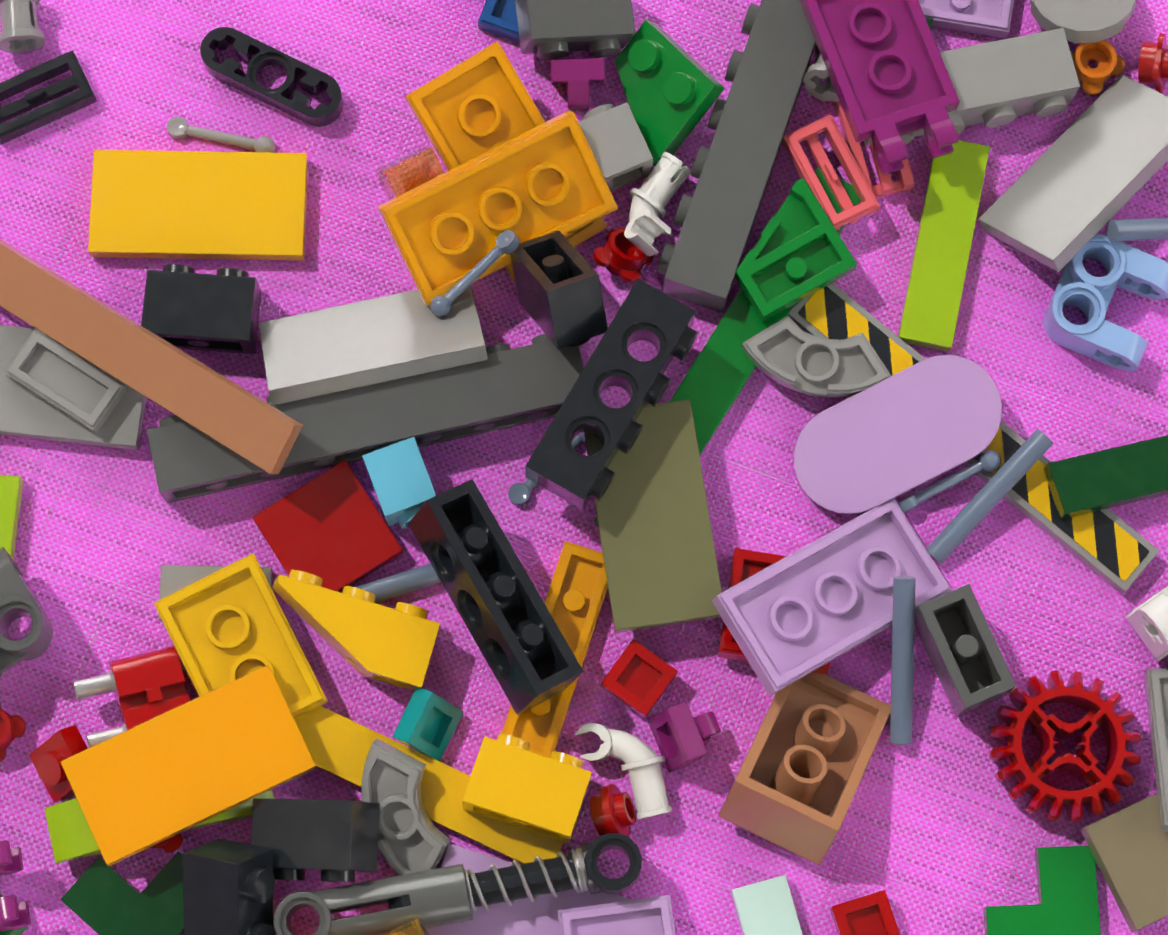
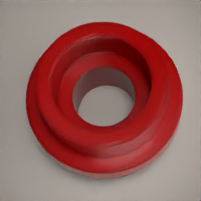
M610 784L603 786L601 793L591 796L590 811L598 834L602 836L607 833H620L629 837L630 826L636 823V811L630 795L627 792L621 793L616 785Z

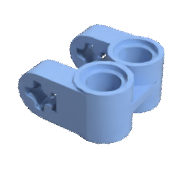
M1096 234L1065 265L1050 304L1045 311L1043 320L1045 332L1059 346L1066 347L1113 368L1134 372L1138 370L1147 348V342L1140 335L1104 320L1106 310L1116 286L1149 299H1167L1168 262L1122 242H1111L1106 235ZM1089 258L1098 260L1105 267L1107 275L1103 277L1090 275L1084 269L1082 260ZM1070 305L1078 307L1086 315L1087 323L1083 325L1070 323L1063 316L1062 308Z

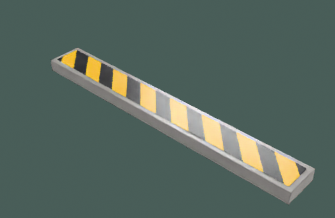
M833 283L799 301L788 314L802 331L820 339L844 340L863 333L891 376L925 360L923 356ZM1001 421L995 437L984 450L996 451L1000 455L1001 464L995 471L983 470L976 475L987 483L1023 445L1025 440ZM981 454L964 463V465L967 467L979 461ZM1042 455L1004 498L1123 595L1160 550L1109 509L1060 520L1044 472L1045 466L1051 461Z

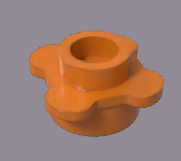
M1106 40L1096 43H1081L1076 51L1071 53L1082 91L1088 95L1099 94L1103 89V84L1110 77L1121 75L1125 67L1123 58L1116 54L1114 47ZM1091 60L1095 61L1097 67L1090 68L1088 62Z

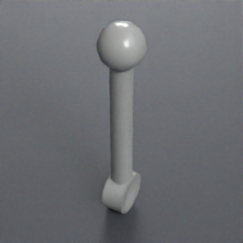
M173 117L167 123L168 133L175 140L192 136L254 149L256 152L273 153L275 150V143L268 136L253 139L188 125L187 121L182 117Z

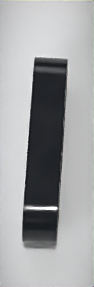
M230 27L216 28L210 31L202 40L200 54L206 70L214 78L312 126H327L336 121L343 110V97L339 84L330 75ZM229 44L233 45L236 56L240 60L249 63L246 77H242L244 74L242 64L231 58H226L222 64H219L214 52L216 48L226 50ZM279 65L286 70L287 78L280 87L267 89L257 82V76L265 66ZM302 77L300 80L302 90L317 96L322 89L326 90L330 104L328 106L319 104L315 110L311 109L309 98L295 90L297 78ZM293 94V99L289 100L288 98Z

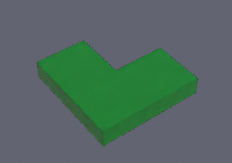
M1089 846L1036 848L1035 860L1039 904L988 906L983 908L985 935H1101L1095 858Z

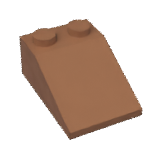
M813 672L778 691L718 816L820 866L839 832L889 717L891 706L828 675Z

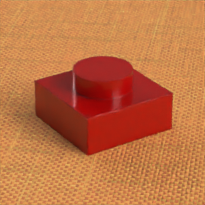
M632 639L600 683V686L639 715L646 718L676 677L678 671Z
M76 725L59 730L29 754L54 804L75 795L60 761L88 749Z
M885 890L830 907L838 935H900Z

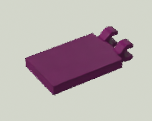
M799 0L855 141L859 142L872 138L876 160L883 175L904 168L902 160L908 159V153L900 137L902 135L924 129L926 144L933 159L954 152L952 144L957 143L959 138L948 112L957 110L960 100L918 0Z

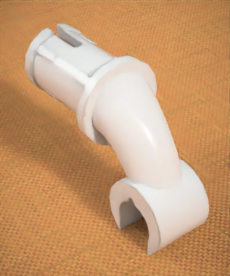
M667 152L661 155V159L639 189L632 188L629 192L633 199L629 213V223L624 234L630 242L647 256H652L659 252L652 246L655 237L663 233L671 235V228L658 217L664 218L667 214L664 209L692 172L688 166L684 165L682 168L683 162Z
M588 723L575 733V735H583L595 732L604 741L596 752L580 755V757L589 761H596L611 756L620 759L625 764L621 765L622 771L628 770L638 813L636 814L637 819L672 812L660 765L661 762L665 761L664 756L659 757L650 746L638 737L625 731L609 729L600 723Z

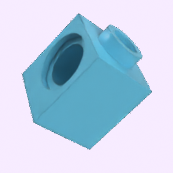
M414 437L362 455L388 527L399 523L402 529L410 528L408 523L424 502L436 496Z

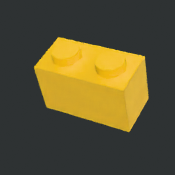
M502 733L498 734L497 740L484 736L462 799L463 809L569 845L592 772L582 769L584 762L569 754L552 751L550 758L530 752V743L520 738Z

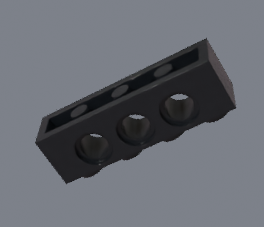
M637 279L525 466L526 478L582 510L585 508L590 497L600 501L615 475V472L608 468L618 450L628 454L643 428L642 424L636 422L646 403L655 408L667 389L671 378L664 375L666 369L674 357L683 361L698 335V332L691 328L696 311ZM645 340L656 347L658 354L652 360L642 362L634 359L627 349L633 342ZM617 386L626 390L631 400L624 407L610 408L601 401L600 394L608 387ZM581 433H592L600 438L603 447L598 453L585 456L576 452L571 443Z
M473 479L426 500L408 525L516 714L518 715L563 692L584 671Z

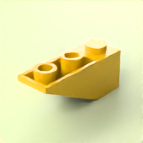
M291 570L289 577L279 574L275 579L272 589L361 676L413 692L416 687L422 688L440 623L427 619L428 610L402 602H397L395 609L374 603L375 594L355 587L344 586L342 593L321 587L322 578L299 570Z

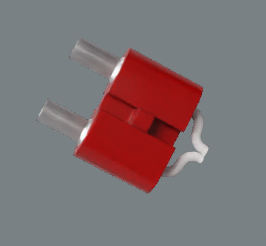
M175 646L110 661L109 673L73 682L77 701L114 692L122 715L123 726L86 735L89 748L190 701L189 694L187 695L183 674V670H186L183 662H180Z

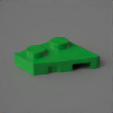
M649 20L644 21L614 61L632 114L653 157V166H656L664 152L672 155L675 154L725 89L659 25Z
M801 178L793 185L789 196L775 217L771 218L754 248L748 252L736 270L735 278L761 321L764 322L853 272L856 269L857 263L804 178Z

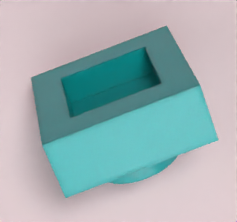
M416 687L392 737L440 762L463 715V711L435 693Z

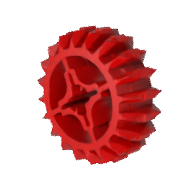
M1056 670L1048 674L1047 690L1043 682L1037 676H1033L1027 680V689L1030 696L1018 688L1009 693V698L1017 710L1004 705L997 709L996 715L1009 726H993L990 729L989 736L994 740L1005 742V746L989 751V758L994 761L1007 760L1008 766L998 771L995 777L998 782L1005 781L1011 776L1017 781L1018 784L1008 792V797L1011 800L1017 799L1025 791L1031 795L1025 809L1028 813H1035L1044 801L1047 802V820H1058L1062 807L1065 805L1069 820L1077 822L1082 819V803L1087 811L1095 817L1104 811L1100 796L1113 805L1122 799L1119 790L1113 782L1124 787H1129L1133 784L1135 778L1121 766H1136L1140 764L1141 756L1135 752L1126 751L1125 746L1141 741V735L1135 731L1124 733L1122 726L1135 718L1132 711H1125L1117 716L1112 707L1121 701L1122 696L1115 692L1105 700L1100 698L1099 694L1104 685L1102 680L1095 679L1086 691L1082 689L1083 674L1075 671L1070 675L1067 687H1065L1062 675ZM1049 703H1068L1088 713L1075 723H1066L1059 720L1053 713L1048 716L1040 706ZM1027 720L1034 726L1032 732L1040 741L1041 747L1039 757L1030 768L1022 750V732ZM1098 726L1101 727L1107 744V758L1102 772L1096 767L1098 760L1093 756L1089 746L1090 737ZM1081 728L1082 733L1073 740L1076 746L1070 749L1076 752V756L1068 753L1063 757L1059 756L1047 764V760L1056 752L1054 746L1060 743L1053 740L1054 736L1062 739L1067 735L1071 736ZM1054 769H1064L1072 773L1076 778L1082 776L1090 787L1077 791H1066L1051 787L1041 780Z

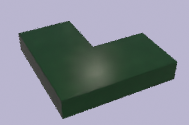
M178 851L141 893L111 866L108 867L105 860L98 857L60 900L99 935H182L184 933L182 853Z

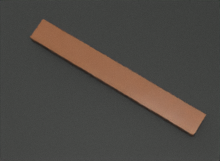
M0 239V306L269 474H279L303 427L301 423Z

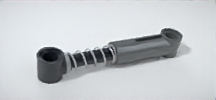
M607 833L598 837L593 842L581 844V848L572 849L566 856L559 851L556 858L542 860L541 857L536 856L534 862L519 864L518 861L513 860L511 866L496 868V866L491 864L489 870L476 873L470 868L465 870L462 863L314 892H295L286 896L279 903L274 913V928L277 935H294L290 927L293 914L303 907H312L318 911L320 917L319 927L313 935H395L473 920L472 912L475 913L477 911L476 907L483 906L489 911L492 904L506 902L509 906H512L514 900L529 898L534 902L537 896L550 893L557 898L560 891L574 889L577 893L589 891L590 895L601 892L605 894H621L628 891L637 882L642 868V856L638 846L629 837L620 833ZM610 849L623 852L630 863L628 872L618 879L604 877L597 868L599 856ZM387 903L389 905V910L338 920L334 916V913Z

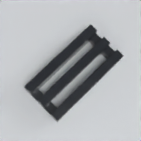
M73 50L0 83L1 102L69 70L73 74L46 88H40L26 94L24 98L0 108V145L97 102ZM78 88L80 89V90H78V91H75V92H73V93H71V94H69V95H67V96H64V97H62V98H60V99H58V100H56V101H53V102H51V103H49V104H47V105H45V106H42V107H40V108H38V109H36V110H33V111H31V112H29V113H27V114H25V115H22V116H20V117H18V118H16V119H14V120H11V121H9V122H7V123H5V124L2 125V122H5V121H7V120H9V119H11V118H14V117H16V116H18V115H20V114H22V113H25V112H27V111H29V110H31V109H33V108H36V107H38V106H40V105H42V104H44V103H47V102H49V101H51V100H53V99H55V98H58V97H60V96H62V95H64V94H67V93H69V92H71V91H73V90H75V89H78Z

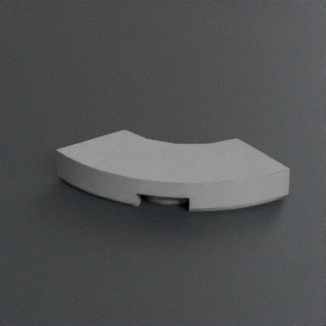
M789 316L766 328L741 345V349L764 374L787 388L807 395L828 398L851 397L891 377L889 371L863 333L844 340L820 339L802 331Z
M376 739L371 745L363 769L362 802L380 803L378 851L398 875L436 869L451 839L433 825L423 807L421 782L426 764Z

